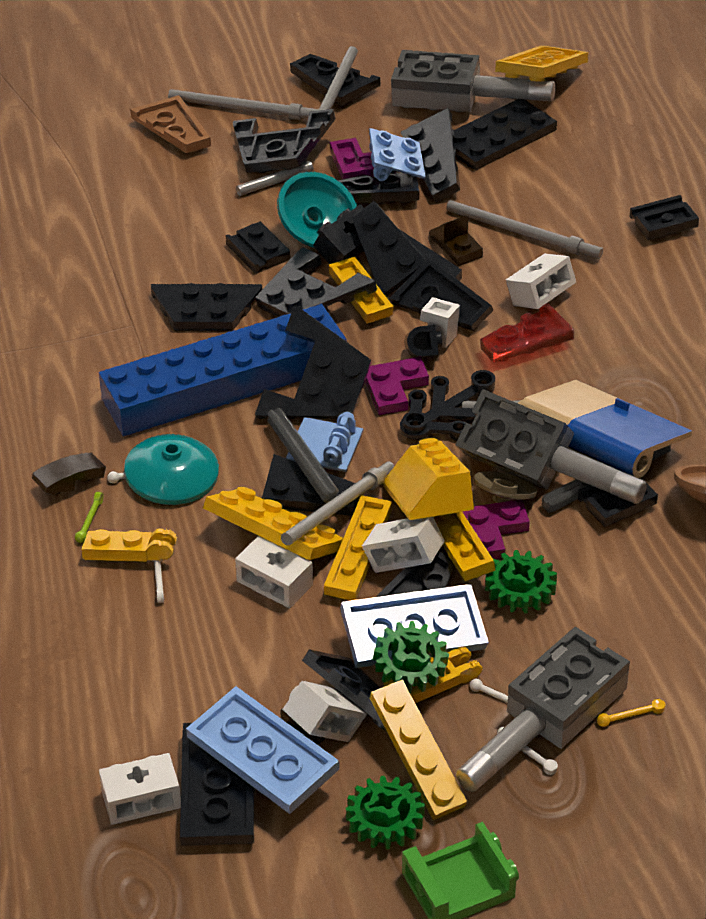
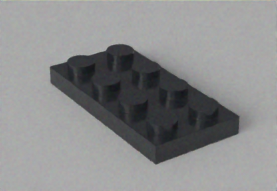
M516 99L455 129L453 141L456 148V157L476 171L556 131L557 121L527 100Z
M183 723L181 846L254 843V787L187 738L186 728L192 723Z

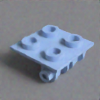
M369 128V148L372 152L371 160L375 178L384 181L388 178L391 171L394 170L425 179L420 142L411 138L396 136L387 131Z
M344 412L338 416L337 423L304 417L298 433L323 468L346 472L363 433V428L356 427L352 413ZM288 452L286 458L295 461L292 455Z

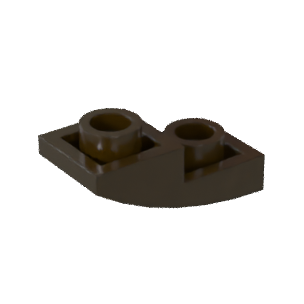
M92 452L81 453L61 458L33 472L32 479L45 493L57 495L61 492L74 491L76 480L90 481L93 478H104L106 466Z

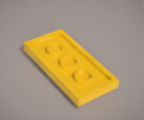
M541 45L497 60L495 72L505 73V77L520 78L521 75L529 76L530 81L541 82L545 81L546 77H556L557 73H567L568 69H578L579 65L588 62V52Z
M238 487L235 490L221 491L219 494L206 496L203 509L307 560L338 552L343 537L335 534L333 528L326 525H318L291 545H285L281 541V535L305 519L306 515L282 509V505L279 502L257 497L254 490L246 487Z

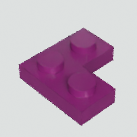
M356 138L330 142V152L342 180L363 175L374 177V167L371 160L372 152L362 153Z
M421 357L370 366L365 383L378 415L408 410V400L404 390L429 385V375Z
M523 500L474 506V510L463 511V514L493 559H501V554L505 553V546L501 535L529 531L530 521Z

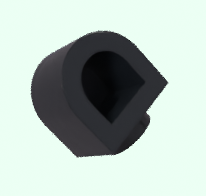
M435 325L420 326L412 329L407 333L404 340L406 351L413 357L421 358L439 355L438 349H442L441 332L436 331Z

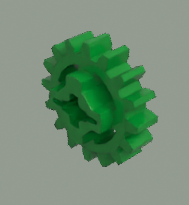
M514 550L511 557L506 553H502L501 561L493 559L496 571L486 574L485 591H489L490 601L498 599L499 608L509 605L510 612L514 613L518 607L522 608L524 613H528V608L531 606L536 610H541V602L545 604L551 603V595L556 594L557 572L552 571L553 564L551 562L543 564L544 556L540 555L532 558L531 551H527L525 556H522L518 550Z
M410 621L407 628H404L400 622H397L395 631L388 627L385 628L384 636L377 637L376 647L373 652V660L376 661L375 672H383L382 681L384 683L393 680L395 683L403 679L410 693L413 690V686H418L422 692L426 691L427 682L436 686L439 676L444 677L449 659V653L446 652V641L438 642L440 633L438 631L431 634L428 633L427 624H424L420 629L416 628L414 621ZM390 650L392 651V660H390L388 655ZM429 653L432 654L433 663L430 662Z
M385 775L380 777V783H374L373 780L368 778L366 779V788L356 785L355 795H348L346 821H349L350 833L358 832L359 842L365 841L367 838L370 839L372 848H375L379 842H383L385 848L390 849L391 842L394 841L402 847L405 845L406 836L414 840L416 838V829L423 828L425 803H421V793H412V784L410 782L401 786L399 777H395L392 783L387 782Z

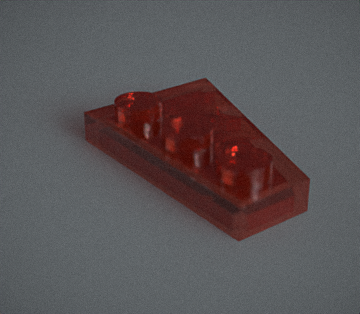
M547 302L540 307L539 312L533 315L529 312L522 315L520 322L514 326L504 325L481 338L480 345L481 350L493 363L504 362L509 358L531 354L536 350L557 346L563 342L573 340L574 329Z

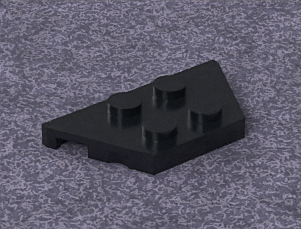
M151 284V295L153 299L157 298L164 316L169 318V323L174 331H233L240 323V319L251 310V303L262 291L263 287L262 284Z

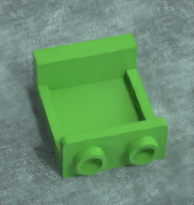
M484 822L475 825V835L472 838L422 857L416 846L402 851V874L428 919H462L515 898L516 881L519 880L517 867L511 859H506L502 853L499 838L494 832H489Z

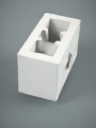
M544 253L507 278L506 283L513 306L539 309L575 284L576 278L569 256Z
M433 517L415 520L407 518L376 524L363 543L362 548L374 572L377 573L429 564L433 561L445 540Z
M260 536L235 558L237 582L289 609L313 585V566L311 561Z
M301 681L292 690L288 702L282 709L310 735L349 742L367 715L364 710L338 689Z
M169 753L149 756L145 759L99 769L102 794L111 825L181 808L179 783Z

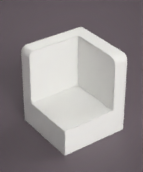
M432 297L421 310L420 321L427 322L428 325H435L436 331L441 332L442 347L447 348L457 336L460 305Z

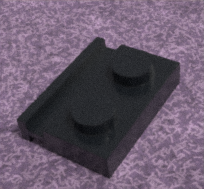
M681 195L630 208L629 217L635 220V225L647 240L696 228L699 225V217L687 202L682 201Z
M261 221L237 230L236 235H225L226 245L255 274L259 273L260 268L265 267L268 269L291 259L290 250Z
M647 484L643 499L638 504H634L589 485L578 490V500L580 502L584 501L589 512L603 527H606L657 504L658 494Z

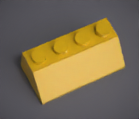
M435 438L422 439L418 445L410 446L386 476L383 483L385 490L409 520L474 510L470 471L442 441H438Z

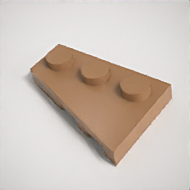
M180 95L130 109L132 119L185 153L196 152L211 146V137Z

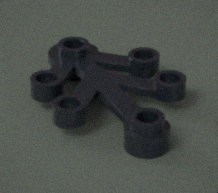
M487 370L474 372L471 376V386L446 401L445 395L449 392V380L444 376L434 377L431 380V392L433 393L432 409L425 414L422 413V409L427 404V394L423 390H412L408 394L410 412L403 416L400 422V432L405 437L411 439H420L429 433L449 434L451 439L457 441L466 422L460 420H472L473 422L476 417L472 412L473 408L459 407L462 406V402L470 401L477 396L479 397L482 389L492 393L495 390V375ZM439 419H460L452 423L436 422Z

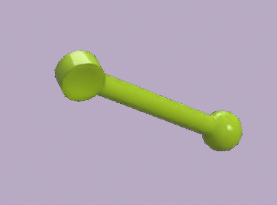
M95 492L93 504L81 531L75 534V540L78 543H84L86 533L98 506L103 502L104 494L102 492Z

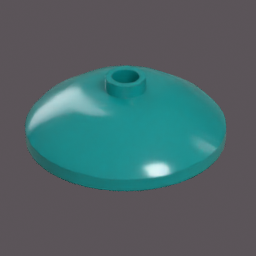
M303 172L292 176L285 182L277 198L278 215L285 229L295 239L310 247H314L313 244L319 236L317 231L322 225L328 221L331 224L334 223L347 208L353 210L357 207L353 196L343 184L331 176L318 172Z
M162 434L140 442L129 452L124 464V474L129 487L142 498L159 504L178 505L193 502L208 494L218 480L219 464L213 451L202 442L185 435Z

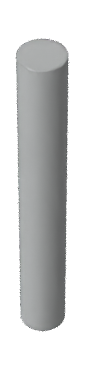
M311 161L302 163L300 167L291 170H281L236 186V192L239 196H243L286 181L296 174L312 172L314 170Z

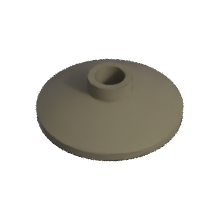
M482 471L476 473L474 477V482L484 491L492 494V500L497 503L530 499L535 497L537 493V488L532 483L514 475L495 471Z

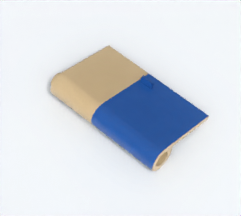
M578 380L527 396L518 402L520 405L566 423L574 432V436L568 446L569 448L636 478H641L647 473L651 466L654 451L692 436V430Z

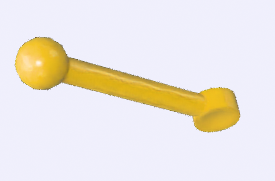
M655 699L648 706L611 715L602 713L598 715L597 723L601 727H606L612 721L648 712L661 714L664 712L666 704L661 699Z

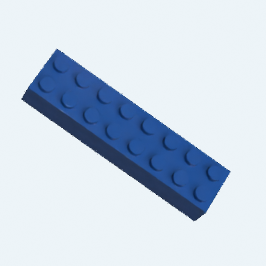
M323 304L303 309L347 342L346 337ZM290 313L100 371L98 373L101 398L124 437L263 393L264 389L270 391L299 382L302 379L314 343L285 333Z

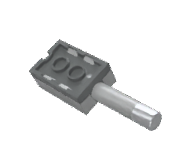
M402 50L398 59V67H395L391 77L392 105L404 108L416 107L428 108L430 110H445L449 108V110L456 112H471L475 96L553 101L555 95L554 81L536 82L529 79L481 76L479 55Z
M482 389L473 407L472 412L476 417L472 425L465 424L455 444L466 456L508 474L520 477L548 490L556 471L634 504H638L643 499L647 488L646 481L568 449L574 432L566 423Z
M574 627L508 685L507 712L515 718L457 770L458 782L466 790L476 791L539 734L562 749L627 689L630 661L608 647L604 651L596 647V639L579 628Z

